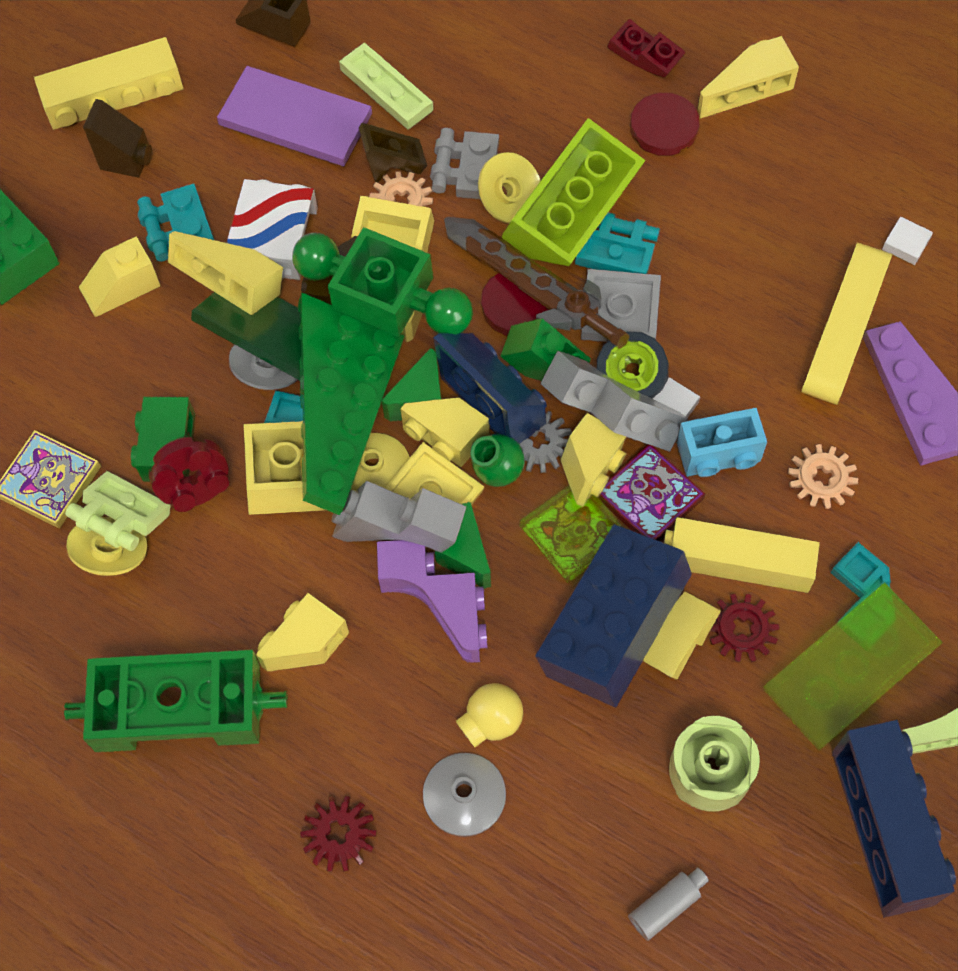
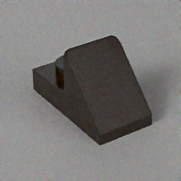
M361 123L358 127L375 183H378L391 167L416 174H421L427 167L420 139L366 123Z

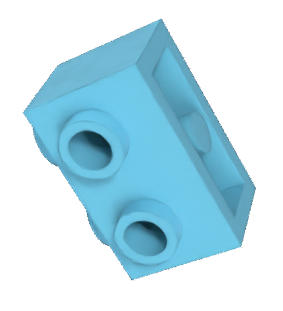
M757 408L682 422L677 439V446L687 477L693 475L708 477L722 469L736 467V469L742 470L753 467L758 462H761L767 444Z

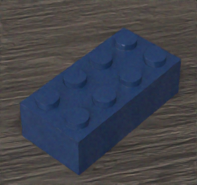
M614 524L535 655L546 677L616 708L692 575L685 552Z
M898 720L848 730L832 751L883 918L933 907L954 893L953 885L956 884L953 865L948 858L943 857L938 842L941 841L939 823L934 815H929L924 800L927 797L924 779L920 773H915L910 759L913 755L911 740L905 731L901 732Z

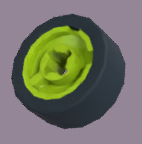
M627 331L626 333L630 337L627 344L621 349H618L608 341L602 347L597 358V370L652 399L663 390L668 381L669 364L664 348L654 337L642 332ZM630 363L638 364L639 375L634 376L633 373L626 372L627 365Z

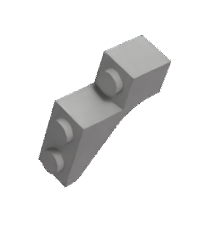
M557 351L541 382V385L562 403L592 413L614 433L667 451H671L677 440L681 423L686 422L688 419L680 412L608 377L587 361L561 351Z
M366 481L356 491L351 490L349 492L344 509L340 515L333 513L331 522L335 523L336 526L332 537L346 542L404 540L442 553L456 542L466 506L424 488L412 498H406Z

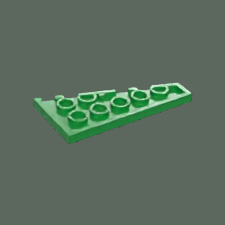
M301 293L298 301V312H300L301 321L299 326V339L301 340V357L299 362L300 403L303 409V422L301 425V438H303L304 456L302 458L303 501L340 515L347 501L405 336L402 334L399 337L336 311L332 305Z

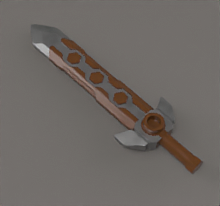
M446 217L444 219L448 239L479 261L493 268L517 285L520 290L549 309L537 314L536 319L543 318L552 327L570 330V327L574 330L582 329L587 325L608 339L618 349L627 344L630 336L621 328H617L598 315L602 303L599 286L587 280L583 290H577L547 268L540 266L506 243L503 238L476 220Z

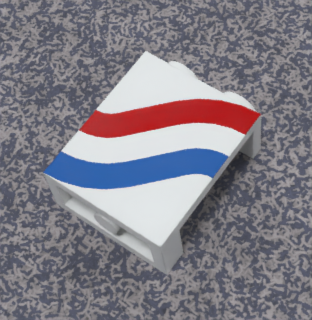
M244 179L227 243L258 251L283 267L282 278L300 280L301 275L293 265L292 252L296 242L304 236L309 214H317L318 207L314 188H308L300 184L285 185L272 183L268 180L255 181Z

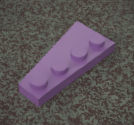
M901 321L867 330L863 339L920 466L957 456L958 392Z

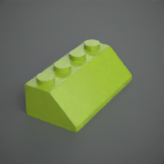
M588 118L513 217L501 238L530 259L570 266L646 160Z

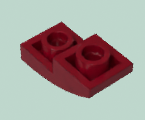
M631 19L624 23L607 45V48L631 64L665 78L686 53V51L660 31L653 37Z

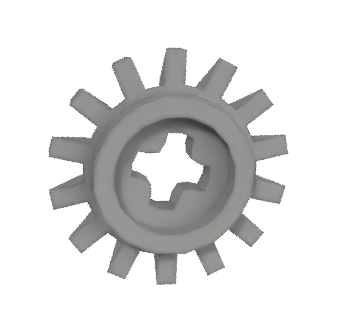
M548 411L546 413L547 424L532 435L536 437L539 432L545 433V440L550 442L548 445L542 444L539 449L534 448L533 441L528 438L520 443L525 460L528 462L526 471L531 472L533 465L539 464L540 473L546 472L545 464L549 462L555 469L560 467L556 458L558 456L562 457L563 447H566L568 442L563 437L572 434L570 428L558 429L565 422L563 418L550 423L552 412Z

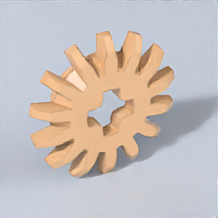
M401 171L396 172V178L390 179L388 175L383 176L384 186L377 182L374 184V188L379 191V194L370 193L371 198L394 202V195L404 196L408 194V203L411 205L423 207L433 204V198L425 197L432 192L431 187L422 189L421 187L425 183V179L420 178L415 182L413 181L414 173L409 172L407 178L401 177Z
M816 445V454H811L806 447L802 449L805 457L804 460L797 456H794L792 459L799 469L789 468L788 474L799 478V480L791 481L790 487L804 488L797 495L799 499L811 494L810 506L812 507L816 506L818 498H822L825 509L831 508L830 498H833L841 506L845 501L840 494L852 497L855 493L847 485L858 484V478L848 476L849 473L857 470L855 464L846 467L844 462L849 456L844 453L840 458L834 455L836 447L831 446L829 453H823L822 445ZM817 469H822L824 473H831L833 475L828 481V486H823L821 481L814 482L813 477L816 476Z

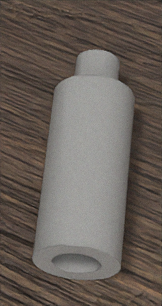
M696 868L688 876L680 872L631 912L628 918L640 935L649 941L701 898L699 889L709 880L700 868Z

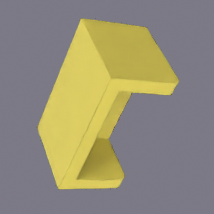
M360 196L351 237L358 236L363 227L427 253L434 225L432 210L422 206Z

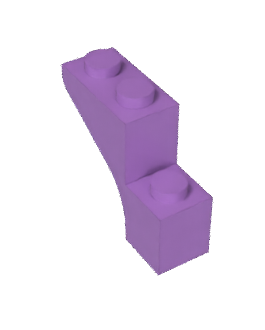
M404 540L377 542L378 580L381 593H405L423 601L429 607L462 659L471 663L480 662L479 649L487 648L486 624H478L477 611L485 610L483 586L475 587V573L435 575L434 552L426 553V546Z

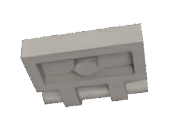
M441 129L440 138L436 140L434 149L437 155L436 163L432 165L430 178L433 181L432 191L444 193L446 184L456 185V197L481 199L478 190L479 174L484 164L491 157L498 154L499 134L465 131L463 143L453 140V129ZM450 159H460L459 168H451L449 166Z

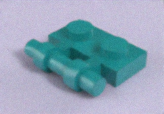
M194 183L161 193L164 205L159 207L153 206L150 197L138 199L139 211L137 215L140 224L146 228L148 234L146 237L148 249L154 252L157 261L162 262L168 259L169 234L173 231L214 240ZM170 221L172 230L168 232L161 231L159 224Z
M608 212L597 227L599 231L595 230L575 260V265L595 270L648 274L655 244L645 242L643 239L657 242L660 228L649 226L647 221L636 219L635 222L616 218V214ZM612 232L629 235L631 238L615 235Z

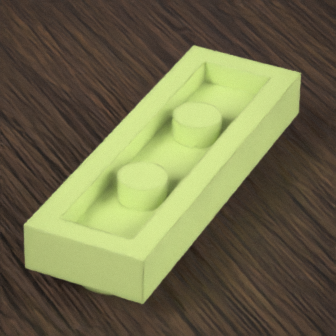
M365 42L339 61L340 70L408 130L433 111V101Z

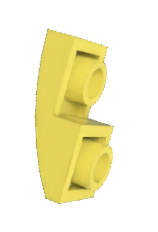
M685 591L674 604L643 661L666 675L678 679L696 644L703 645L721 611Z

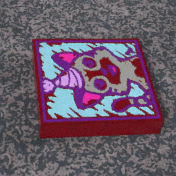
M648 444L608 480L603 491L596 498L631 531L659 541L665 535L666 530H671L675 526L677 517L684 518L704 500L705 493L654 446Z

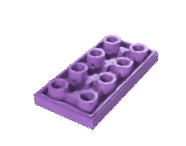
M246 66L217 116V120L221 126L345 166L361 136L358 127L361 123L367 124L372 115V109L369 105Z

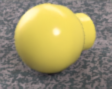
M499 683L486 684L478 688L470 697L466 707L467 713L457 719L456 723L473 746L477 747L486 739L491 741L502 740L513 735L521 725L523 705L517 693L510 687Z

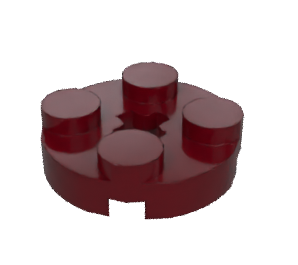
M192 437L179 438L164 445L153 458L154 465L151 470L149 469V479L155 495L162 502L173 505L176 511L187 512L193 509L194 506L213 499L228 488L230 482L228 479L229 467L222 449L213 441L204 439L206 442L204 443L193 442ZM186 469H190L192 472L197 470L195 474L184 477L183 471Z

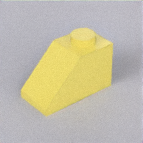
M136 236L104 251L79 286V289L93 315L98 317L160 287V283L149 257Z

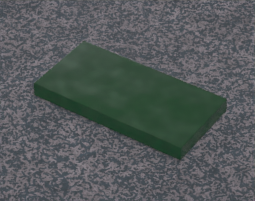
M214 292L192 310L191 320L300 381L299 360L301 357V340L299 339V326L301 321L300 312H298L296 306L276 297L256 313L250 315Z

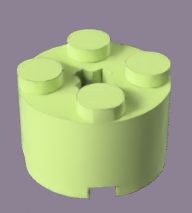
M721 716L700 718L680 734L671 754L669 774L677 796L682 801L704 811H722L737 805L744 798L757 776L760 764L759 750L753 738H750L736 721ZM708 758L715 759L716 766L720 767L719 770L711 769L710 764L707 763Z

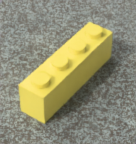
M166 37L34 77L44 110L53 130L86 120L95 99L103 100L114 109L119 110L184 89Z

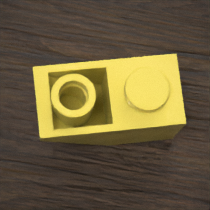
M460 398L405 403L401 408L404 431L416 441L422 439L432 446L433 450L459 467H462L471 457L473 443L478 438L489 435V418Z
M588 413L569 436L561 457V463L576 504L582 507L591 495L598 497L609 480L606 474L609 470L615 473L626 455L621 450L626 436L614 433L599 419Z
M307 593L301 601L297 600L290 605L284 615V622L275 632H268L259 643L256 656L261 667L266 671H275L324 664L349 634L346 620Z

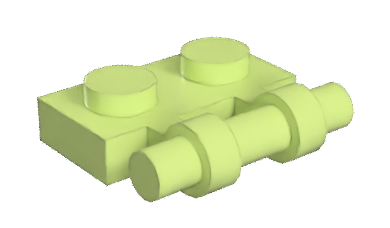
M106 471L83 490L82 502L87 505L83 508L76 503H71L65 512L68 518L76 521L78 528L86 532L92 530L105 537L106 543L115 548L121 546L129 551H133L139 543V538L130 532L135 530L144 536L150 534L169 516L170 505ZM105 514L116 521L112 524L101 517Z

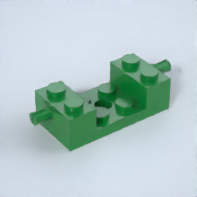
M253 650L87 659L85 702H66L64 705L66 709L64 710L65 720L84 719L83 740L94 752L136 750L137 741L213 737L218 746L259 744L260 719L263 709L288 708L287 691H262L260 686V664ZM170 687L181 689V698L175 705L163 706L160 704V696L165 689Z

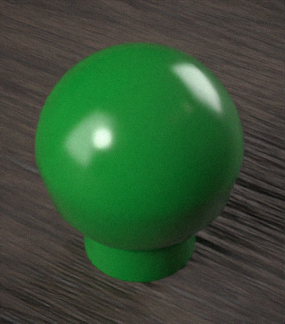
M492 434L478 438L471 447L472 467L477 477L483 483L493 487H503L513 483L521 475L525 464V457L520 444L515 439L507 435Z

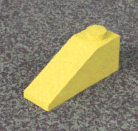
M782 36L770 40H762L749 46L700 92L697 109L699 119L792 90L799 66Z
M176 231L169 234L168 263L250 315H253L280 295L283 267L258 251Z

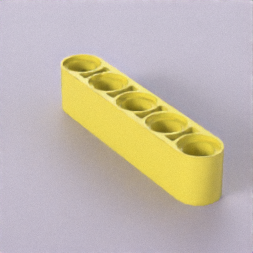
M857 242L801 393L835 405L838 404L890 263L891 253Z

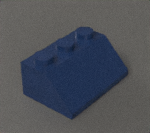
M439 333L433 337L441 379L460 399L489 418V428L495 434L507 435L520 444L547 424L545 411L547 404L543 396L537 390L527 388L522 383L521 376L511 365L506 367L498 359L496 351L488 342L482 343L473 333Z

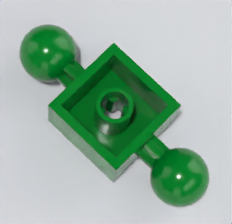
M365 227L361 230L346 257L340 255L336 243L329 236L322 233L304 235L296 242L293 248V265L301 276L314 281L324 280L331 275L333 276L328 284V290L334 310L399 337L415 310L425 314L427 324L438 334H460L471 323L473 307L465 293L451 287L439 289L434 293L427 291L433 280L431 254Z

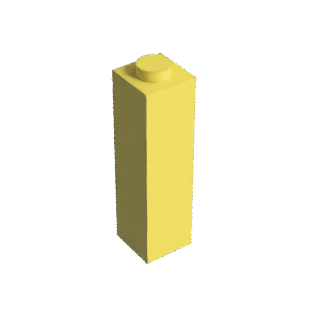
M679 517L676 518L674 530H666L664 538L665 544L685 552L690 570L693 573L806 593L809 592L815 580L820 542Z

